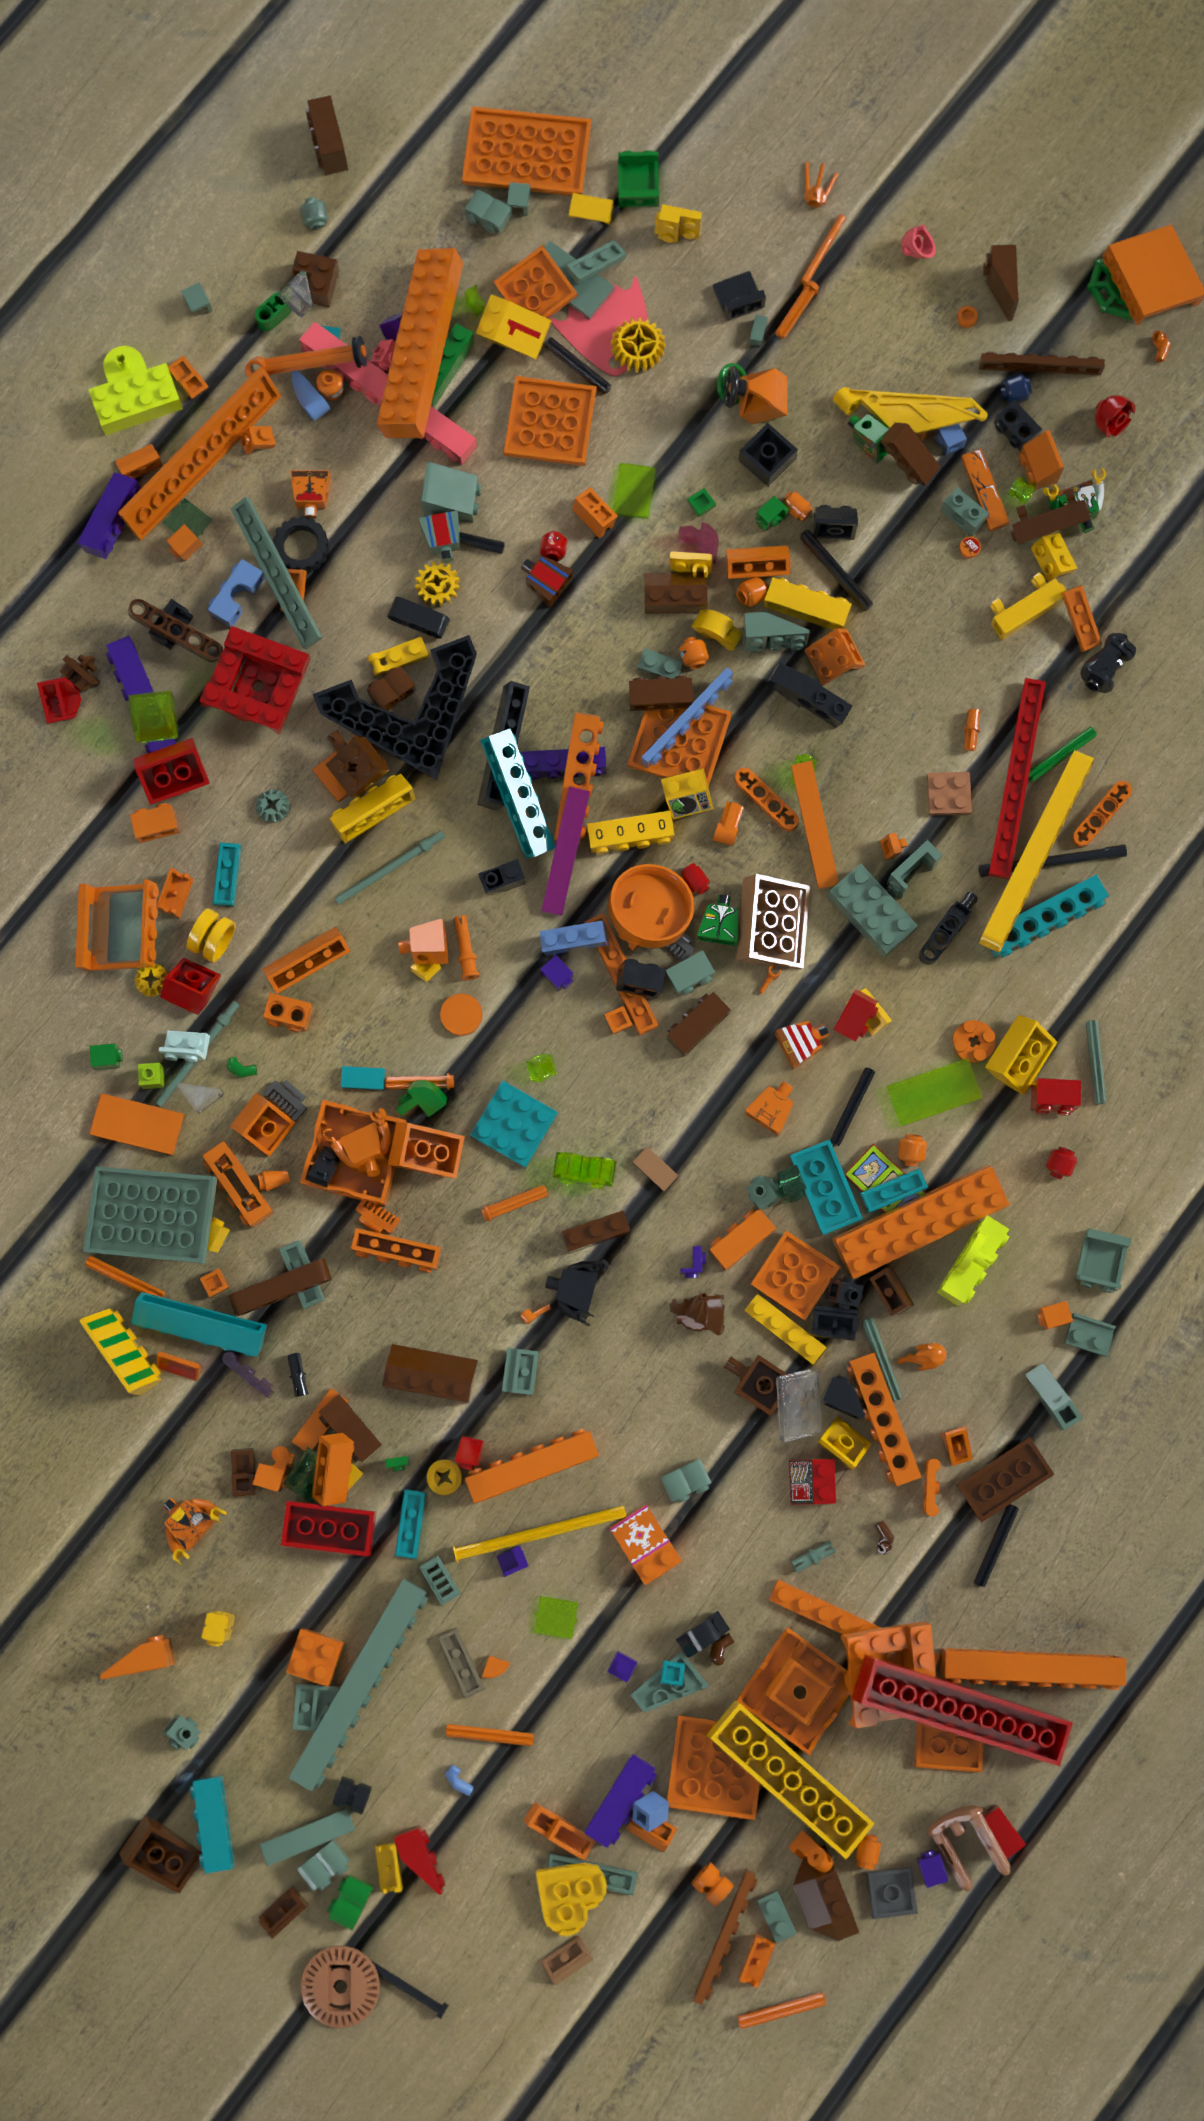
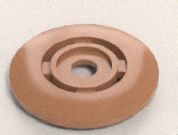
M348 1946L328 1947L317 1953L309 1961L301 1979L303 2002L310 2014L327 2026L335 2028L354 2026L370 2015L378 2001L380 1981L377 1970L371 1960L355 1948ZM331 1965H349V1966H351V1969L346 1968V1967H336V1968L331 1969L330 1966H331ZM335 1981H345L347 1990L344 1993L336 1992L334 1989ZM333 2003L335 2005L341 2006L349 2003L351 2006L347 2008H336L331 2006L330 2004Z

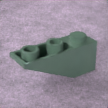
M1043 1363L1024 1374L1060 1431L1066 1430L1083 1419L1069 1396Z

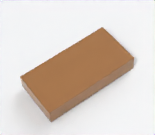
M648 1147L633 1161V1164L663 1192L679 1177Z

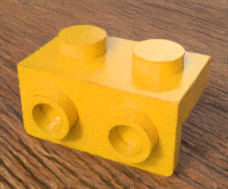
M1060 533L1042 536L1031 546V550L1048 582L1058 576L1073 573L1078 569Z

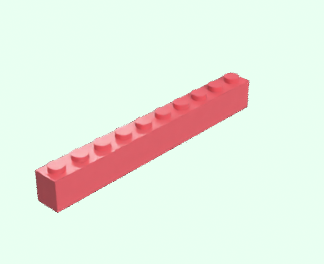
M315 321L299 339L302 352L346 346L344 342ZM367 360L366 367H363L361 364L360 368L356 366L355 361L322 366L324 369L329 368L330 370L337 371L341 375L342 381L343 379L347 381L354 391H361L365 394L368 401L381 406L388 374ZM430 407L424 438L430 442L434 449L437 451L442 450L446 453L449 460L454 463L457 461L462 465L476 449V438L435 408Z

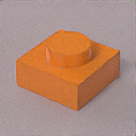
M624 1006L604 1014L613 1035L633 1026Z
M220 1268L200 1278L209 1298L230 1288Z

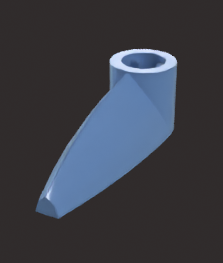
M298 370L291 371L295 394L305 412L315 422L328 412L330 407Z

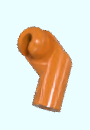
M1158 330L1152 335L1153 342L1158 349L1155 360L1164 362L1170 348V342L1166 335Z

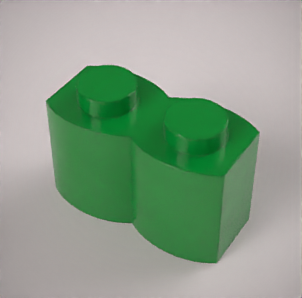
M351 1874L347 1879L343 1877L337 1889L340 1891L337 1900L332 1899L327 1911L330 1913L328 1919L353 1931L374 1886Z

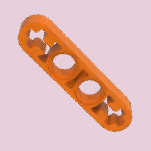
M740 768L737 770L734 779L736 785L783 830L788 832L795 830L799 823L798 815L750 769ZM741 774L743 776L747 774L748 781L751 784L753 783V781L756 782L751 786L750 790L747 789L749 787L748 782H746L745 780L742 782L740 781ZM757 787L763 788L765 795L758 798L753 794V790ZM769 803H779V811H770L768 808ZM784 809L786 810L784 816L788 819L792 817L794 825L790 823L788 825L785 824L786 819L781 815Z
M1118 781L1072 835V842L1076 847L1084 848L1088 846L1130 797L1132 787L1128 782ZM1122 787L1126 789L1118 799L1114 798L1119 789ZM1104 802H1111L1114 805V810L1111 812L1105 811L1103 808ZM1090 818H1099L1101 825L1093 827L1090 824ZM1088 829L1090 832L1086 835L1085 840L1080 842L1078 840L1079 835H1082Z

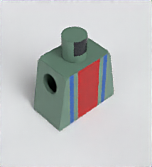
M458 510L419 517L420 527L432 555L440 554L442 563L453 561L452 551L460 549Z

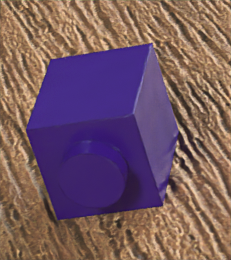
M557 955L540 969L541 974L557 991L561 988L565 990L573 983V972Z
M617 1650L607 1672L628 1682L637 1664V1660Z
M927 1850L920 1853L921 1857L916 1858L924 1885L929 1888L948 1882L941 1855L938 1851Z

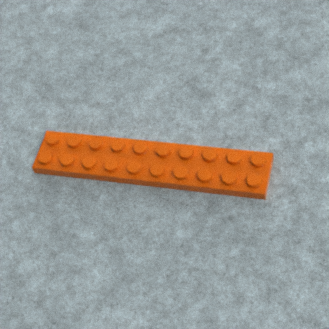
M259 367L118 512L139 540L142 541L241 439L248 426H253L282 397L263 368Z

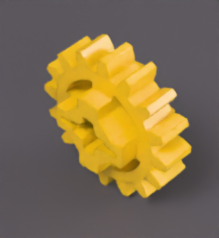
M432 561L431 567L425 564V571L419 570L420 577H415V581L418 583L415 585L416 591H419V598L424 597L425 604L431 601L432 607H435L436 602L441 607H443L444 601L450 604V597L456 598L457 594L455 591H460V586L458 585L460 579L456 577L457 571H451L450 564L444 567L442 562L436 565ZM435 582H439L440 586H436Z

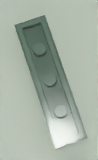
M549 1853L547 1868L577 1863L596 1864L605 1875L607 1890L628 1895L634 1894L637 1871Z

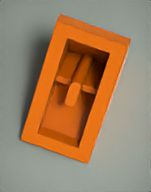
M966 1426L941 1433L952 1466L973 1460Z

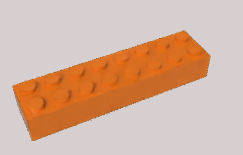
M984 1165L834 1236L832 1240L849 1277L856 1279L987 1215L995 1213L1010 1204L991 1165Z
M940 1648V1676L953 1683H962V1679H968V1682L973 1684H984V1680H990V1683L996 1685H1007V1681H1012V1684L1019 1686H1029V1682H1035V1685L1041 1687H1052V1683H1057V1686L1064 1688H1074V1684H1079V1687L1087 1689H1097V1685H1102V1688L1109 1690H1119V1686H1126V1658L1120 1656Z

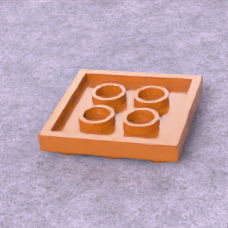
M543 245L493 282L505 300L547 319L578 297V293Z
M786 1230L750 1285L805 1321L829 1285L830 1279L835 1276L841 1266Z

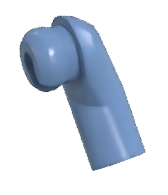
M450 1765L449 1769L445 1772L453 1789L469 1796L473 1786L458 1777L460 1769L457 1766Z

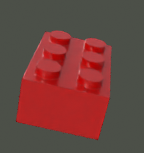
M193 738L133 759L135 770L150 805L210 784Z

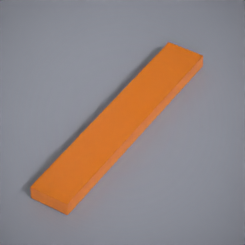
M812 761L791 765L817 888L823 889L836 886L839 881Z
M602 913L585 921V923L603 921L606 924L609 945L597 947L616 986L618 967L626 957L605 914ZM618 991L639 1036L659 1027L644 996Z

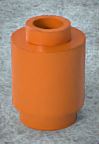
M796 491L793 494L789 492L782 500L789 509L788 512L795 519H800L802 522L813 511V508L810 506L811 504Z
M866 1834L858 1844L855 1858L857 1860L856 1866L874 1870L875 1865L878 1864L882 1843L877 1841V1836Z

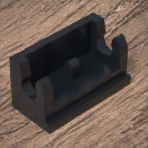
M172 598L163 610L187 625L193 619V615L189 613V610ZM158 617L154 625H161L162 619ZM177 626L170 627L171 634L175 636L181 634V630ZM148 631L151 639L171 650L175 643L156 632Z
M815 1305L811 1336L855 1341L859 1310Z

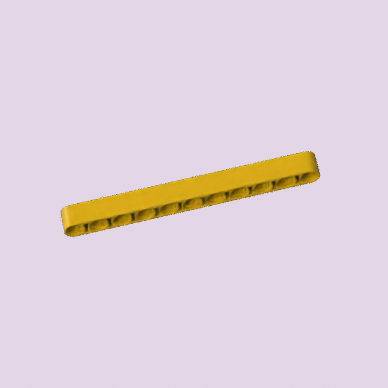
M1076 750L1073 752L979 942L980 945L998 953L1001 951L1092 768L1095 758Z

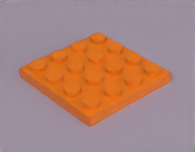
M515 376L504 456L585 466L597 386Z
M707 705L703 709L705 712L697 721L694 719L689 724L691 726L690 729L683 736L680 734L675 739V745L670 750L666 749L661 754L662 758L656 765L651 764L647 768L641 763L642 756L687 709L645 711L627 767L661 778L704 768L709 788L732 712Z
M678 1715L667 1794L669 1807L755 1820L760 1783L706 1736L718 1721Z

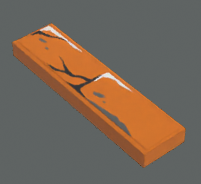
M979 449L963 454L961 460L977 501L989 513L986 519L989 532L1008 526L1010 521L982 450Z

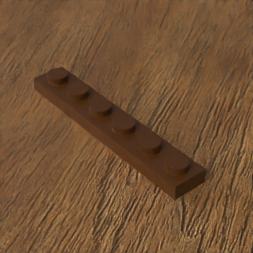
M986 352L981 354L979 360V370L1101 376L1105 367V359H1099L1098 357L1078 358L1077 356L1058 357L1057 355L1038 356L1036 354L1017 355L1016 353L997 354L995 352Z

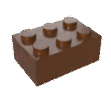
M331 95L307 100L309 109H305L319 169H324L325 176L348 171L345 149Z

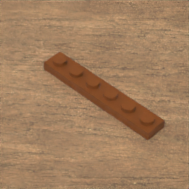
M747 1868L694 1993L693 2000L700 2005L703 2004L704 1999L708 2001L713 1990V1987L710 1986L713 1978L717 1979L722 1968L719 1965L722 1956L726 1957L731 1944L728 1941L731 1934L735 1936L740 1922H737L739 1914H744L749 1902L746 1900L748 1892H753L756 1886L755 1872Z

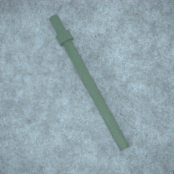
M439 831L428 839H422L417 846L335 897L336 902L340 905L423 851L426 853L432 849L434 844L444 839L445 835L442 831Z
M234 1000L224 1013H220L216 1019L217 1022L208 1032V1035H210L208 1047L224 1026L227 1027L231 1021L230 1018L240 1005ZM186 1061L155 1103L162 1107L196 1062Z

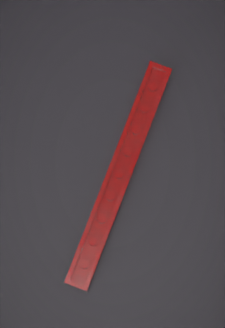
M1025 678L988 876L1008 880L1011 876L1046 684L1045 681Z

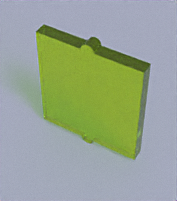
M540 1596L538 1612L535 1613L537 1619L534 1633L572 1639L574 1626L578 1621L576 1618L578 1602Z

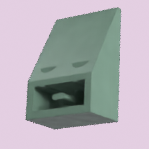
M767 612L744 613L742 626L744 651L758 653L762 650L770 649V651L776 652L781 651L783 648L800 650L807 646L809 638L808 629Z

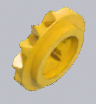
M155 963L154 967L140 968L137 970L134 978L136 988L141 994L148 997L160 995L164 979L168 975L167 971L161 965ZM152 972L153 976L160 980L153 981V985L150 986L149 982L143 979L149 978Z
M439 1460L433 1463L427 1472L428 1486L439 1495L452 1494L459 1488L462 1481L460 1468L450 1460ZM450 1469L448 1477L452 1484L445 1481L439 1486L441 1478L436 1472L444 1474Z

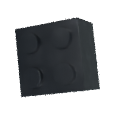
M767 423L739 451L738 461L769 487L796 460L798 449Z

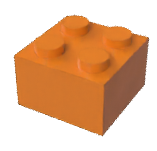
M305 1628L300 1629L286 1673L329 1687L332 1683L345 1641Z

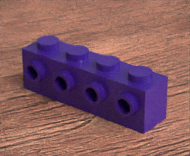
M114 472L77 542L86 553L107 559L109 553L113 550V546L125 524L118 512L142 488L134 478Z
M600 747L598 755H594L593 763L597 764L595 776L606 774L605 747ZM569 749L521 752L524 758L525 769L530 775L531 780L564 777ZM580 752L576 758L579 762L584 763L588 760L589 755L586 752ZM576 773L573 778L581 777L584 774Z
M632 1752L585 1829V1834L606 1848L609 1847L610 1843L615 1845L621 1835L618 1830L622 1824L627 1825L633 1815L630 1810L634 1806V1802L644 1797L645 1794L642 1793L646 1784L650 1786L657 1775L654 1773L655 1767Z

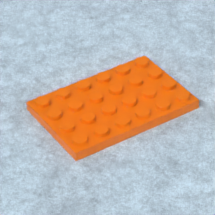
M472 106L462 184L509 189L510 182L530 184V192L572 196L573 193L583 195L591 119Z

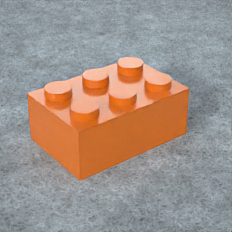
M396 1122L388 1165L438 1177L456 1179L465 1136L411 1123Z

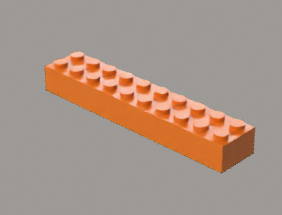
M456 248L417 250L377 420V426L385 438H424L463 268V261Z

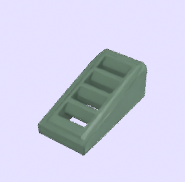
M440 1556L419 1567L441 1605L461 1594ZM438 1564L440 1568L429 1574L427 1570ZM443 1572L445 1576L434 1582L432 1578ZM448 1580L449 1584L438 1590L437 1585ZM452 1587L454 1591L442 1597L441 1593Z

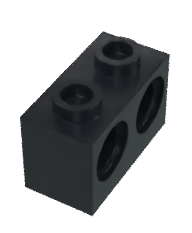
M1015 400L996 415L993 423L996 430L1000 434H1004L1008 438L1010 445L1020 452L1023 445L1039 436L1042 428ZM1005 418H1011L1014 422L1009 423ZM1023 432L1028 437H1021L1019 433Z

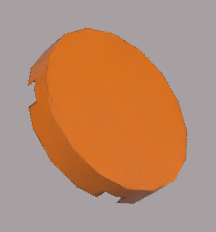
M460 993L446 999L441 1007L440 1017L443 1026L448 1032L457 1036H466L479 1028L483 1013L477 999L471 995Z

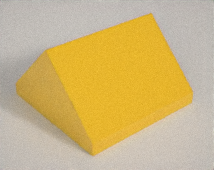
M839 1416L833 1420L817 1440L821 1447L849 1470H853L872 1444Z

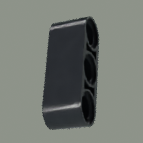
M401 597L394 598L387 614L390 620L437 639H442L450 621V618L445 614Z

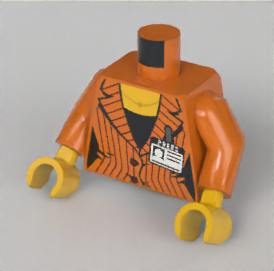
M170 1498L162 1508L171 1515L165 1522L167 1526L165 1534L168 1546L173 1553V1559L179 1565L182 1564L180 1562L182 1556L189 1559V1555L185 1551H190L215 1522L221 1523L219 1515L221 1513L226 1515L227 1512L218 1508L209 1500L194 1498L185 1500L179 1505L174 1499Z

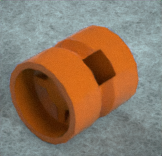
M710 1862L698 1873L691 1885L699 1893H705V1898L716 1907L729 1894L734 1884L726 1876H720V1871Z

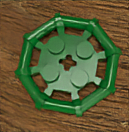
M1097 259L1094 262L1095 267L1090 283L1087 285V290L1093 295L1100 307L1101 313H1108L1125 318L1126 321H1132L1129 309L1125 301L1122 300L1120 291L1113 282L1108 267L1104 264L1103 259ZM1101 272L1107 274L1105 281H1099ZM1105 289L1109 296L1107 301H1105L1100 290ZM1113 302L1118 306L1125 305V310L1111 305Z

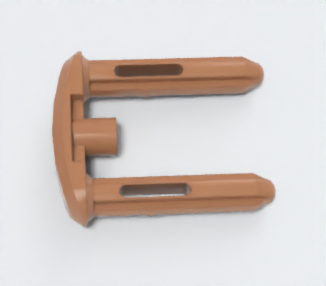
M977 1805L964 1806L947 1812L938 1818L928 1828L927 1832L928 1836L933 1837L956 1881L965 1891L972 1889V1880L944 1831L948 1827L951 1828L955 1837L967 1831L963 1822L970 1820L997 1870L1003 1875L1010 1873V1864L981 1814L983 1808Z

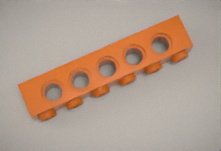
M574 713L554 840L558 839L569 787L590 791L589 797L592 795L593 785L589 783L590 777L595 776L597 764L593 763L594 755H598L600 743L596 742L597 735L602 734L604 723L600 721V716ZM583 731H590L592 738L590 741L584 742L580 739V734ZM580 752H586L589 755L588 760L584 763L579 762L576 758ZM576 773H582L585 776V780L582 783H576L573 780V776ZM587 805L585 818H588L589 805ZM586 826L582 827L580 836L582 839L585 837Z
M875 1353L849 1361V1367H846L850 1380L854 1379L856 1383V1394L858 1399L862 1400L865 1407L863 1408L864 1418L866 1421L870 1420L873 1428L870 1429L871 1437L874 1442H878L880 1450L877 1451L882 1463H886L888 1471H885L889 1483H893L894 1487L921 1478ZM863 1373H869L872 1376L870 1385L862 1383L861 1376ZM872 1393L880 1397V1403L877 1406L869 1402V1396ZM879 1414H884L888 1418V1423L884 1427L877 1423ZM887 1435H892L896 1439V1443L892 1448L885 1444V1437ZM897 1455L901 1456L904 1461L901 1468L894 1467L892 1462L893 1458Z

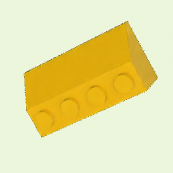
M402 774L390 776L386 779L385 784L380 787L375 786L371 788L364 797H357L345 809L340 808L332 813V817L329 819L344 844L416 800L413 788Z

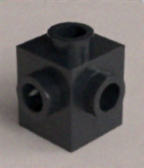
M843 1277V1281L831 1278L826 1299L836 1302L837 1307L850 1309V1306L859 1307L863 1297L864 1286L856 1284V1279Z

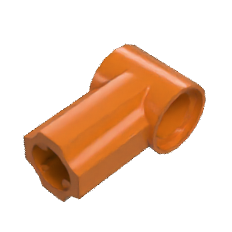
M726 802L721 821L717 824L713 841L730 846L734 845L739 829L737 827L743 813V806L735 802Z

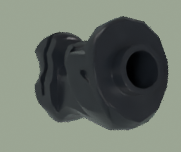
M1112 633L1108 635L1104 647L1082 666L1081 678L1089 690L1101 693L1111 692L1114 688V681L1112 679L1116 671L1123 664L1121 660L1130 661L1135 657L1136 647L1128 640L1126 634Z

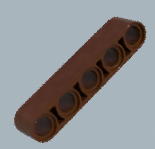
M135 599L130 603L128 615L132 620L207 662H216L221 657L223 647L214 639L142 599ZM135 605L141 606L144 611L143 614H135L132 607ZM159 616L162 619V624L154 625L151 617ZM177 626L180 628L181 634L178 636L171 634L170 627ZM194 636L198 638L199 645L192 646L189 643V637ZM209 647L217 649L218 655L216 657L208 654L207 649Z
M325 1258L319 1259L229 1295L234 1314L237 1317L332 1280Z

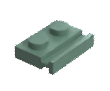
M1072 1313L1073 1322L1069 1324L1064 1344L1107 1357L1116 1326Z
M507 1348L502 1392L534 1395L539 1351Z

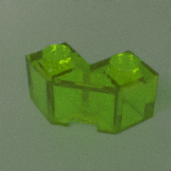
M556 1152L552 1178L560 1179V1183L565 1185L579 1183L591 1185L592 1189L603 1190L604 1187H613L617 1161L603 1157H586L572 1152Z

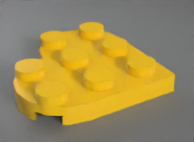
M577 1863L536 1870L543 1918L546 1926L550 1927L560 1936L577 1934L588 1920V1910L596 1908L606 1895L607 1881L604 1873L598 1865L590 1863Z

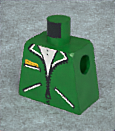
M718 895L717 905L708 904L698 931L697 940L737 946L738 909L729 907L730 896Z

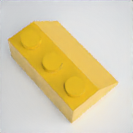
M1018 1014L985 1068L996 1079L1018 1093L1025 1095L1058 1042L1038 1021Z

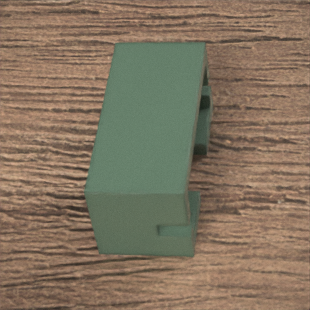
M756 314L749 344L762 346L768 317Z

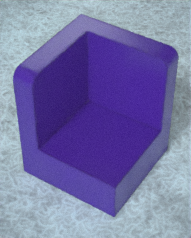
M403 312L390 316L379 324L386 340L396 341Z
M521 1546L497 1556L504 1577L529 1567Z

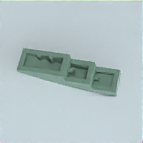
M345 1808L259 1844L266 1866H270L355 1830L348 1808Z

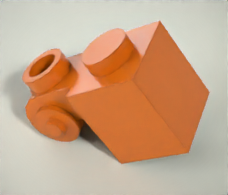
M278 1446L272 1451V1458L276 1463L272 1466L259 1463L253 1485L281 1492L282 1488H286L289 1476L286 1475L287 1468L292 1467L295 1454H291L286 1447Z

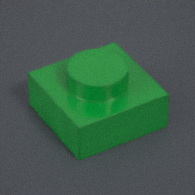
M705 488L687 499V502L698 517L716 507L715 501Z
M409 1456L385 1459L386 1468H392V1472L405 1470V1466L410 1465Z

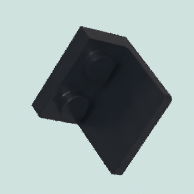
M750 271L713 284L714 292L727 321L765 308L764 290H758Z

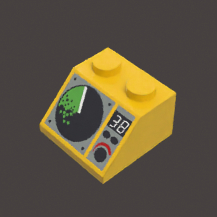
M704 768L661 779L672 819L714 809Z

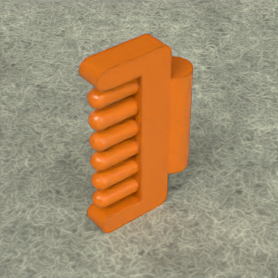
M361 1200L356 1207V1211L361 1214L358 1222L373 1232L382 1233L384 1230L391 1234L400 1222V1218H395V1215H391L390 1211L385 1214L387 1210L385 1208L382 1209L381 1205L377 1207L378 1204L374 1203L372 1205L371 1202L367 1203V1201Z

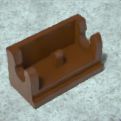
M292 1885L258 1917V1922L273 1939L309 1904Z

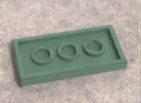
M549 241L544 248L578 293V297L568 303V305L590 320L614 291V286L598 274L577 284L566 271L567 265L577 259Z

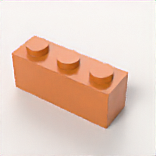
M788 546L726 549L728 579L790 575V553Z
M750 1210L743 1216L745 1221L740 1225L737 1223L733 1224L726 1230L729 1233L723 1239L719 1236L710 1244L712 1247L709 1250L710 1254L725 1271L776 1230V1227L762 1210Z
M343 1433L324 1435L319 1438L312 1498L322 1506L346 1503L354 1441Z

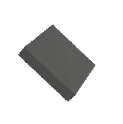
M911 1866L866 1872L872 1919L918 1914Z

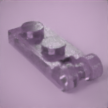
M227 1352L223 1355V1362L265 1397L270 1399L275 1391L271 1389L273 1386L271 1382L264 1377L261 1380L254 1374L257 1371L247 1363L245 1366L240 1364L236 1354Z

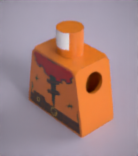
M290 470L297 509H304V517L306 519H316L317 509H326L332 482L330 470Z

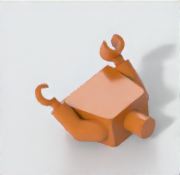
M382 1108L378 1109L380 1118L376 1117L374 1110L370 1112V1117L375 1122L341 1137L340 1140H336L334 1136L331 1138L325 1136L327 1131H332L331 1128L325 1129L322 1133L326 1141H331L330 1146L343 1163L350 1168H357L360 1172L366 1171L369 1177H375L380 1174L378 1165L388 1160V1152L393 1140L388 1123L384 1122L386 1112Z

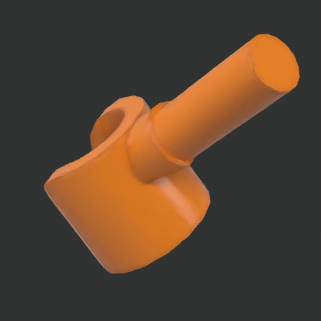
M774 964L769 967L767 978L759 990L762 994L772 980L779 978L781 969L777 974L771 972Z
M548 1304L534 1313L527 1309L521 1314L520 1318L526 1324H530L536 1317L550 1310L551 1307Z

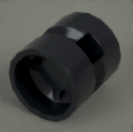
M342 1776L332 1804L341 1808L350 1806L352 1812L362 1815L372 1786L364 1783L355 1785L353 1779Z

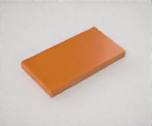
M101 1093L90 1135L173 1156L185 1114Z

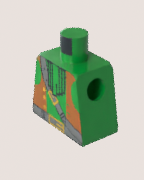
M869 414L865 415L862 419L856 415L852 416L848 421V426L853 429L854 442L878 464L888 455L881 439L889 429Z

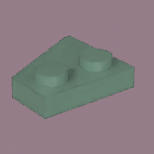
M297 1683L293 1730L316 1731L337 1695L340 1686L327 1687L324 1685Z

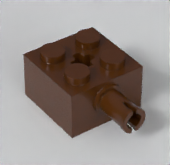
M338 730L333 731L327 736V740L336 749L337 754L326 766L350 797H362L390 771V768L366 737H354L347 744Z
M757 1355L751 1366L748 1365V1367L731 1356L728 1362L735 1367L726 1363L723 1368H726L740 1378V1383L733 1393L771 1417L795 1378L760 1355ZM766 1380L769 1390L761 1391L759 1381L763 1383Z

